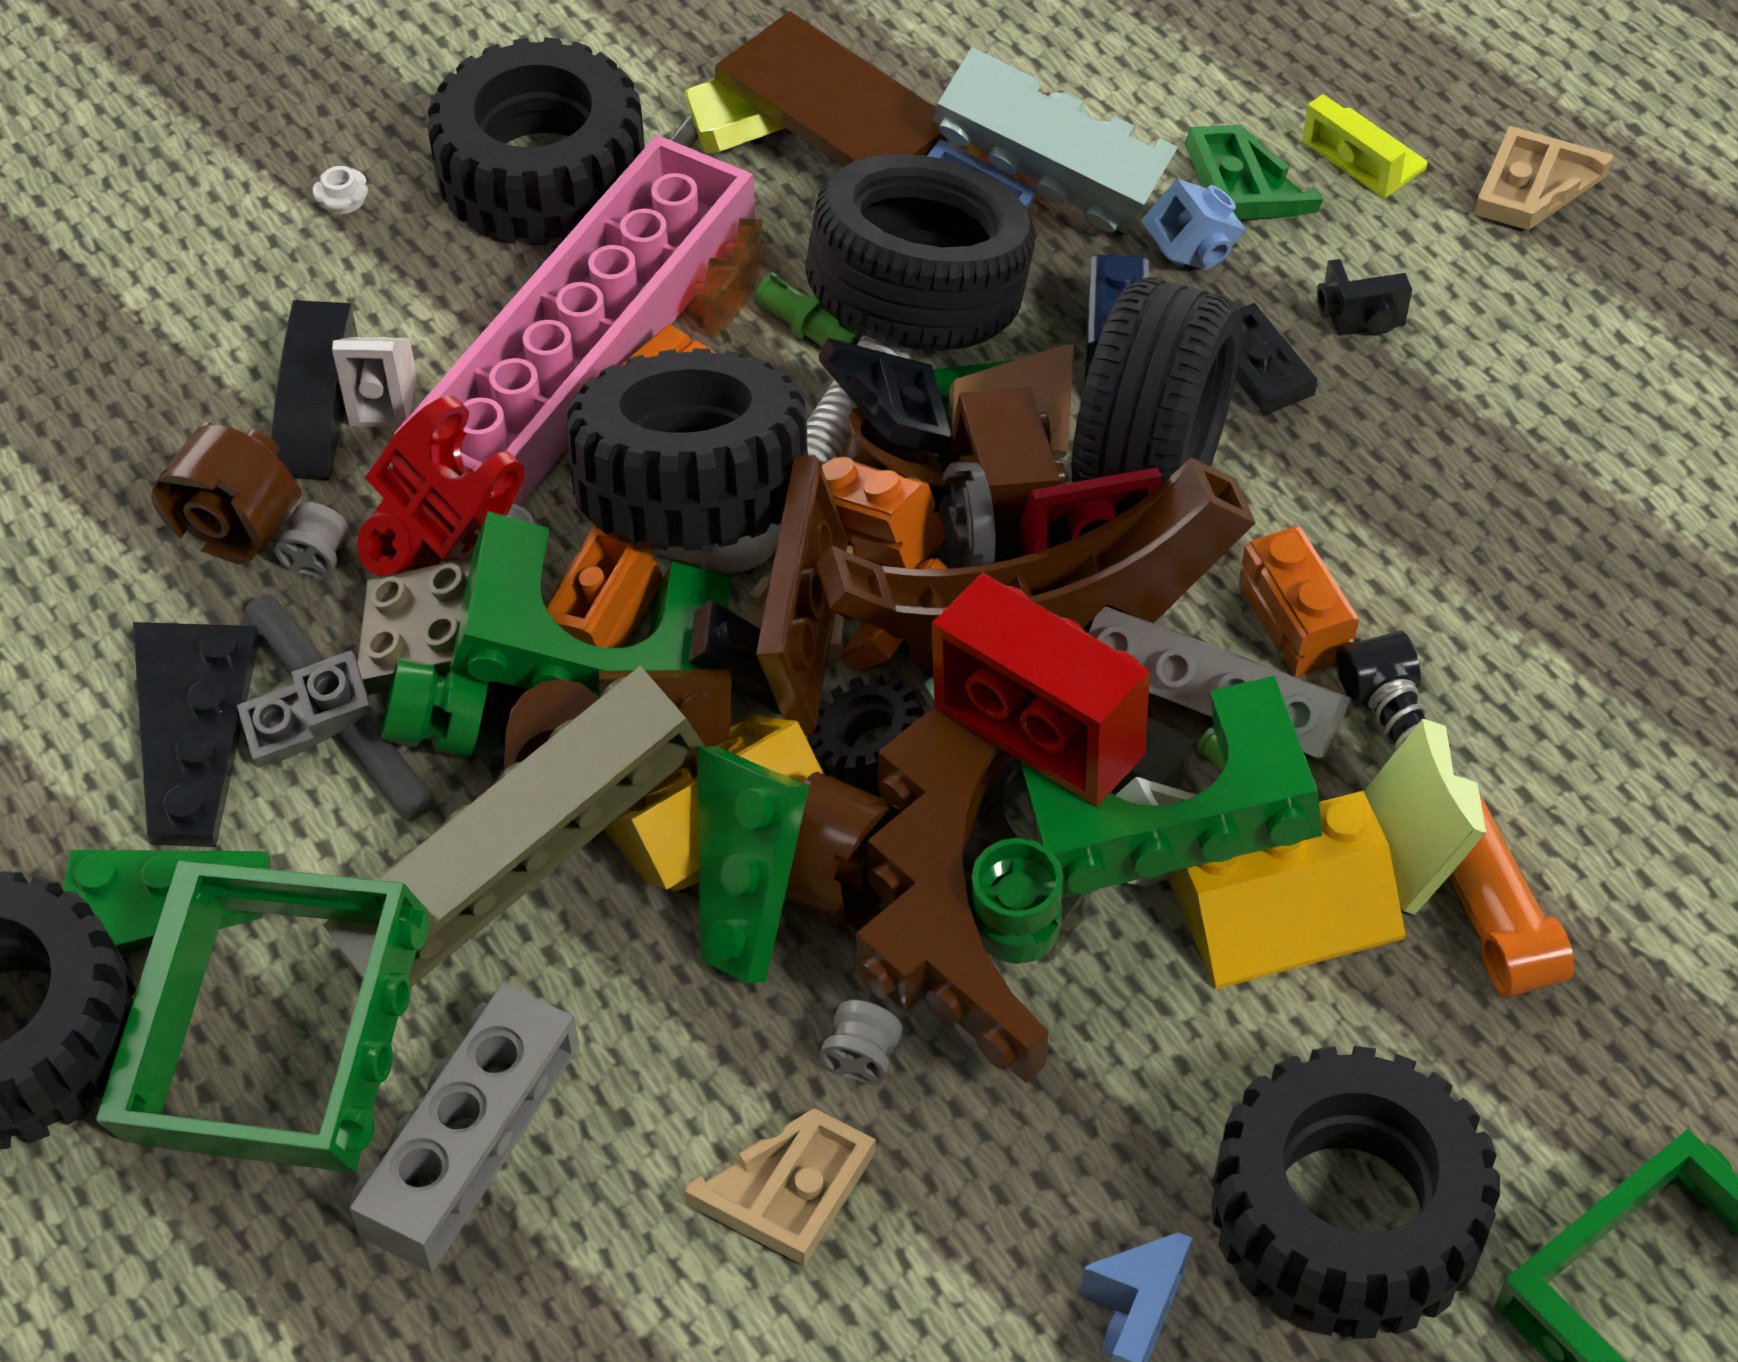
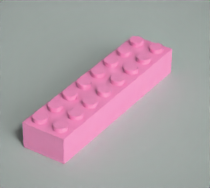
M656 135L394 432V435L427 404L445 396L457 397L469 410V419L463 429L467 434L461 448L462 461L467 471L470 468L477 470L484 461L499 452L509 451L524 466L525 470L522 486L513 504L521 506L568 450L567 412L581 387L590 378L597 379L600 372L611 365L619 367L665 326L672 324L754 226L756 218L753 174Z

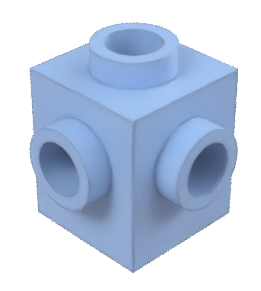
M1176 179L1141 220L1158 243L1161 253L1170 262L1179 267H1185L1187 264L1203 270L1210 269L1222 262L1230 254L1232 246L1246 231L1245 227L1233 213L1236 208L1234 201L1223 190L1214 185L1204 188L1180 179Z

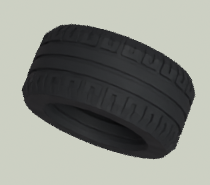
M877 155L856 160L846 165L831 176L821 187L813 215L805 273L810 288L823 308L840 323L864 336L887 344L918 350L943 351L962 349L988 341L1008 327L1018 315L1031 265L1036 230L1025 205L1015 193L998 180L974 168L950 160L925 155Z
M1152 277L1141 279L1126 286L1115 302L1105 323L1084 386L1073 440L1072 482L1158 467L1162 485L1190 457L1211 467L1227 417L1242 343V314L1227 296L1208 293L1205 290L1193 287L1188 288L1185 285L1166 282Z

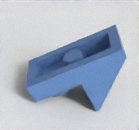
M1178 1232L1099 1260L1083 1269L1080 1296L1116 1310L1108 1327L1101 1350L1102 1353L1112 1356L1111 1362L1149 1361L1187 1268L1192 1237Z

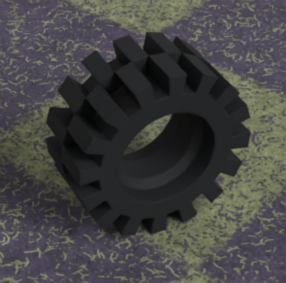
M871 674L869 685H864L861 677L850 680L852 689L844 693L840 685L830 691L835 700L832 704L824 700L820 701L818 712L820 717L817 718L816 729L813 730V735H808V741L826 776L834 777L863 791L866 788L868 793L881 797L878 790V751L925 713L913 689L908 684L903 686L901 680L893 676L886 683L882 674ZM890 726L887 732L878 740L864 746L853 747L856 740L867 731L877 727Z

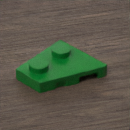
M1242 125L1189 128L1184 144L1202 186L1208 188L1210 185H1214L1223 190L1234 201L1236 208L1233 213L1238 219L1294 217L1319 212L1323 201L1321 193L1314 187L1303 192L1286 178L1289 166L1276 154L1265 150L1261 146L1260 141Z

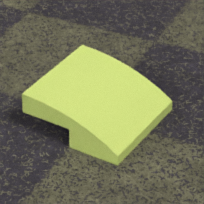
M1423 718L1364 790L1389 844L1400 907L1404 912L1414 915L1486 834L1478 783L1454 775L1446 726Z

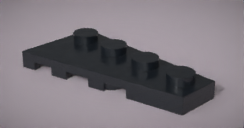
M133 622L147 835L151 845L216 847L242 727L237 705L246 702L260 641L258 628L256 626Z

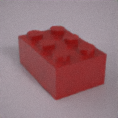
M983 572L932 622L935 709L1095 807L1105 799L1145 755L1150 670L1142 666L1128 652L1111 648L1087 634L1073 620L1058 617L1031 601L1020 589L1013 586H1005Z

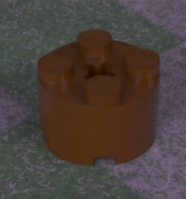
M202 422L162 472L158 483L152 489L151 498L154 508L162 521L180 539L188 531L197 539L207 542L200 550L201 552L235 564H246L253 560L255 555L265 547L301 498L302 492L287 467L277 457L279 447L268 434L257 429H250L245 434L231 427Z
M814 772L804 782L805 785L809 786L784 902L832 925L848 930L847 924L858 929L868 923L884 901L877 895L868 881L867 841L898 816L902 809L892 805L891 802L834 777Z

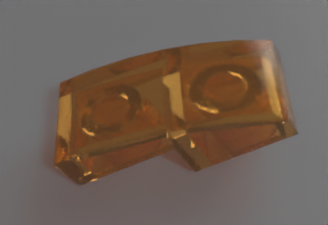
M739 218L736 241H726L724 259L709 258L705 281H696L693 313L694 316H703L705 337H717L729 326L748 301L756 285L764 259L761 219Z

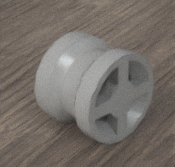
M313 502L302 503L296 506L289 520L291 530L281 534L274 549L276 557L282 565L292 572L304 573L325 579L331 575L336 565L337 557L335 552L345 547L351 535L350 525L344 517L325 505Z
M860 1000L842 1002L834 1016L835 1035L828 1037L824 1041L820 1051V1060L833 1074L856 1079L869 1085L880 1084L885 1079L889 1069L887 1052L899 1043L902 1035V1024L891 1012L876 1004Z

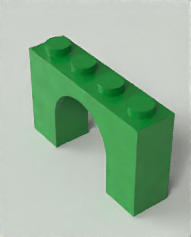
M487 512L473 548L450 670L469 674L480 681L500 682L528 690L541 682L565 679L581 683L598 696V671L635 670L639 666L644 670L700 669L688 662L695 610L710 600L728 609L732 577L671 561L654 598L649 638L641 643L625 648L593 646L576 639L564 631L552 619L542 600L540 582L550 528Z
M1275 676L1210 691L1215 736L1225 762V767L1218 779L1209 788L1182 802L1159 806L1140 805L1123 800L1110 792L1095 807L1019 760L1022 780L1039 842L1050 849L1060 862L1063 874V897L1092 893L1109 886L1143 878H1155L1169 872L1211 862L1227 861L1236 856L1278 846H1290L1303 840L1322 836L1318 790Z

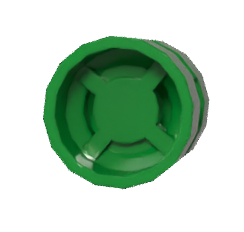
M398 657L388 694L380 740L416 747L423 739L431 740L433 748L437 752L470 758L479 732L488 682L480 681L469 674L451 670L445 677L438 676L433 664ZM433 705L441 707V709L432 710Z
M1018 837L1000 840L987 847L975 861L972 873V916L985 951L999 961L1014 964L1035 961L1049 953L1059 939L1062 925L1063 874L1060 862L1052 851L1037 841Z

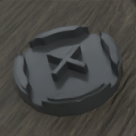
M978 462L951 463L945 470L942 478L945 482H952L951 494H942V501H940L939 505L940 518L946 532L942 542L945 559L950 567L959 566V568L992 564L995 559V520L991 492L986 475Z

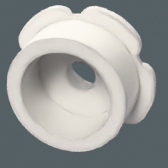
M346 166L329 168L320 176V182L314 184L313 196L316 201L321 202L322 207L328 212L334 214L353 212L363 204L367 196L366 178L360 171Z

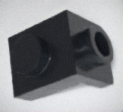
M1341 259L1328 260L1324 283H1319L1317 286V304L1323 318H1332L1338 336L1368 331L1373 334H1384L1396 327L1405 326L1412 287L1406 273L1349 281Z

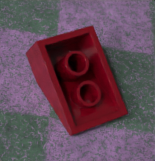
M1158 467L1032 490L1015 535V559L1044 551L1075 539L1132 508L1161 486V474Z

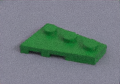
M697 746L701 961L745 983L766 982L809 786L717 746Z
M70 850L62 889L64 892H76L89 904L95 916L100 917L120 954L124 955L136 952L138 947L152 944L178 861L270 869L271 859L268 851ZM224 909L219 929L261 919L263 913Z

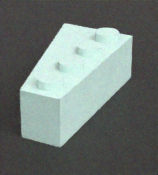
M971 47L937 103L932 121L940 125L939 131L958 145L967 146L970 143L989 154L987 156L988 160L999 170L1010 175H1016L1019 172L1036 182L1037 190L1046 198L1059 204H1065L1068 201L1086 212L1085 218L1098 229L1108 233L1118 230L1126 234L1178 147L1161 138L1155 147L1149 146L1133 136L1135 131L1134 125L1115 116L1111 122H1100L1090 117L1082 100L1066 92H1051L1049 96L1038 92L1041 85L1035 77Z

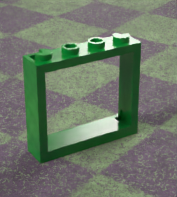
M178 861L96 1121L123 1142L178 1151L356 1173L361 1151L368 1147L373 1136L374 1116L372 1111L380 1083L387 1079L391 1071L393 1061L391 1042L398 1017L405 1013L409 1005L411 996L409 977L416 951L422 949L427 939L429 927L428 910L404 882ZM224 909L378 925L319 1134L161 1115Z
M1689 1129L1685 1130L1505 1278L1494 1307L1548 1362H1627L1548 1283L1675 1177L1738 1236V1175L1733 1171L1730 1162L1721 1151L1709 1144H1704Z

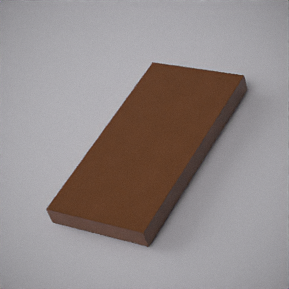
M788 11L715 65V80L843 167L856 160L877 155L910 154L927 156L940 139L945 142L948 140L939 131L940 125L932 121L936 109L935 106L792 11Z
M816 455L795 456L793 460L756 652L783 719L798 721L804 735H813V730L816 729L836 614L834 610L830 609L826 601L825 590L816 562L831 546L847 551L848 536L821 463L816 458Z

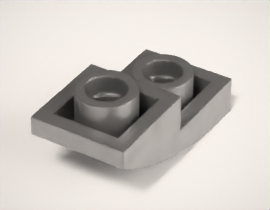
M352 650L291 672L293 685L237 705L252 759L258 767L279 762L304 752L343 731L372 710L356 657Z

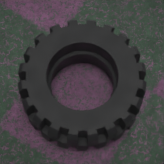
M544 37L543 42H529V38L513 40V45L501 48L499 44H495L485 48L482 56L476 59L472 55L459 63L456 68L457 74L450 72L437 88L438 92L431 99L428 108V135L437 186L442 199L448 203L449 210L459 220L464 222L468 219L469 227L485 236L490 231H494L498 240L513 244L516 243L517 238H528L530 245H547L546 238L560 236L563 241L645 148L639 94L634 90V83L628 74L620 67L617 68V64L603 53L599 52L594 55L592 49L587 45L575 41L571 46L562 44L559 38ZM536 133H556L569 136L559 142L539 147H518L506 144L516 138Z
M693 348L692 352L676 353V349L659 351L657 356L645 358L644 355L629 358L625 365L620 367L611 365L602 370L597 379L590 378L581 387L578 394H576L567 412L573 494L579 509L598 529L607 535L614 532L620 541L635 545L638 541L644 542L651 549L667 550L669 546L684 547L685 551L702 550V546L718 544L719 547L737 544L738 539L741 537L749 536L753 539L766 533L771 523L779 525L782 522L794 457L808 456L806 407L802 392L781 369L774 370L767 361L757 357L752 360L745 359L742 353L726 350L724 354L711 353L710 349Z
M0 871V974L15 970H33L51 975L47 996L33 1019L18 1033L0 1043V1149H9L11 1147L12 1136L22 1134L29 1144L50 1136L47 1126L63 1118L70 1125L86 1113L82 1104L93 1094L99 1099L103 1097L110 1076L109 1071L114 1064L134 1001L132 996L136 991L131 972L125 964L123 957L100 917L95 916L91 907L76 892H64L59 882L43 876L33 877L29 884L22 872Z
M1330 1046L1312 1049L1310 1059L1305 1063H1302L1298 1056H1291L1275 1064L1271 1080L1267 1076L1257 1077L1244 1090L1242 1104L1233 1106L1225 1124L1213 1180L1214 1192L1211 1203L1213 1225L1221 1228L1218 1244L1227 1263L1234 1264L1241 1260L1243 1261L1239 1281L1253 1296H1258L1264 1289L1273 1296L1270 1310L1287 1321H1291L1297 1311L1313 1318L1310 1331L1332 1336L1334 1325L1338 1324L1351 1326L1353 1339L1376 1338L1379 1325L1388 1322L1392 1332L1400 1334L1417 1328L1422 1310H1424L1428 1317L1435 1318L1447 1309L1452 1303L1455 1292L1464 1291L1473 1277L1496 1217L1494 1210L1500 1197V1174L1493 1168L1497 1154L1491 1136L1485 1131L1476 1133L1481 1118L1468 1100L1462 1098L1455 1102L1450 1097L1453 1085L1438 1073L1432 1072L1429 1077H1426L1414 1070L1417 1061L1397 1053L1394 1061L1375 1057L1376 1048L1354 1046L1351 1055H1338L1336 1047ZM1348 1148L1367 1152L1386 1161L1403 1175L1418 1199L1421 1212L1409 1223L1385 1232L1359 1233L1344 1230L1321 1220L1303 1205L1292 1190L1286 1171L1301 1158L1320 1150Z

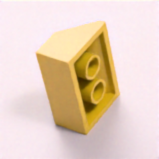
M748 714L730 725V739L717 745L719 748L803 784L812 773L819 772L823 774L798 721ZM697 755L687 760L603 829L647 884L666 890L670 888L672 891H679L699 881Z
M1364 791L1319 802L1322 836L1303 840L1290 846H1278L1236 856L1227 861L1206 863L1169 873V882L1215 990L1405 939L1406 934L1389 844Z

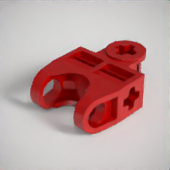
M455 396L441 397L419 410L396 432L365 476L370 485L383 497L374 513L361 527L357 539L359 558L364 567L375 575L390 576L400 572L403 573L438 565L441 559L460 560L472 557L473 548L479 535L476 530H481L487 512L507 516L522 486L525 475L524 466L509 451L499 452L484 461L477 470L470 468L467 471L462 461L461 448L467 434L463 429L469 419V410Z

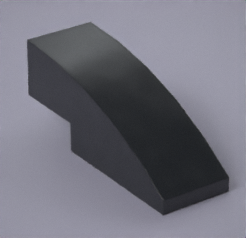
M293 300L280 360L271 438L279 447L277 457L287 467L293 479L329 480L346 411L332 347L334 340L358 337L351 303Z

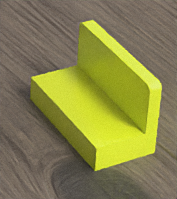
M715 79L687 88L684 91L701 146L706 153L721 152L785 128Z
M1324 94L1308 104L1302 141L1383 199L1426 170L1427 161L1353 109L1343 108Z

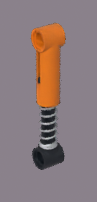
M1400 630L1338 647L1336 651L1337 674L1347 696L1351 698L1352 706L1359 707L1364 705L1368 710H1371L1375 715L1376 722L1381 727H1385V740L1389 744L1395 745L1393 749L1394 754L1422 718L1426 719L1424 715L1427 712V707L1417 703L1421 672L1412 641L1405 632ZM1451 758L1452 766L1454 767L1455 760ZM1480 794L1486 834L1448 878L1481 941L1483 964L1498 994L1506 999L1570 981L1574 975L1575 966L1567 934L1554 916L1544 915Z

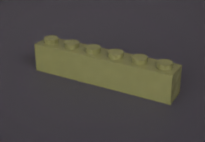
M641 666L636 668L627 677L619 678L612 682L603 691L600 699L575 719L566 721L558 726L546 743L524 761L515 763L504 770L492 787L470 805H465L455 810L446 819L443 827L417 848L410 849L401 854L394 861L391 869L378 879L404 882L428 910V935L422 949L416 951L409 977L411 987L697 753V746H705L687 718ZM327 920L323 924L324 928L361 977L364 978L378 925Z

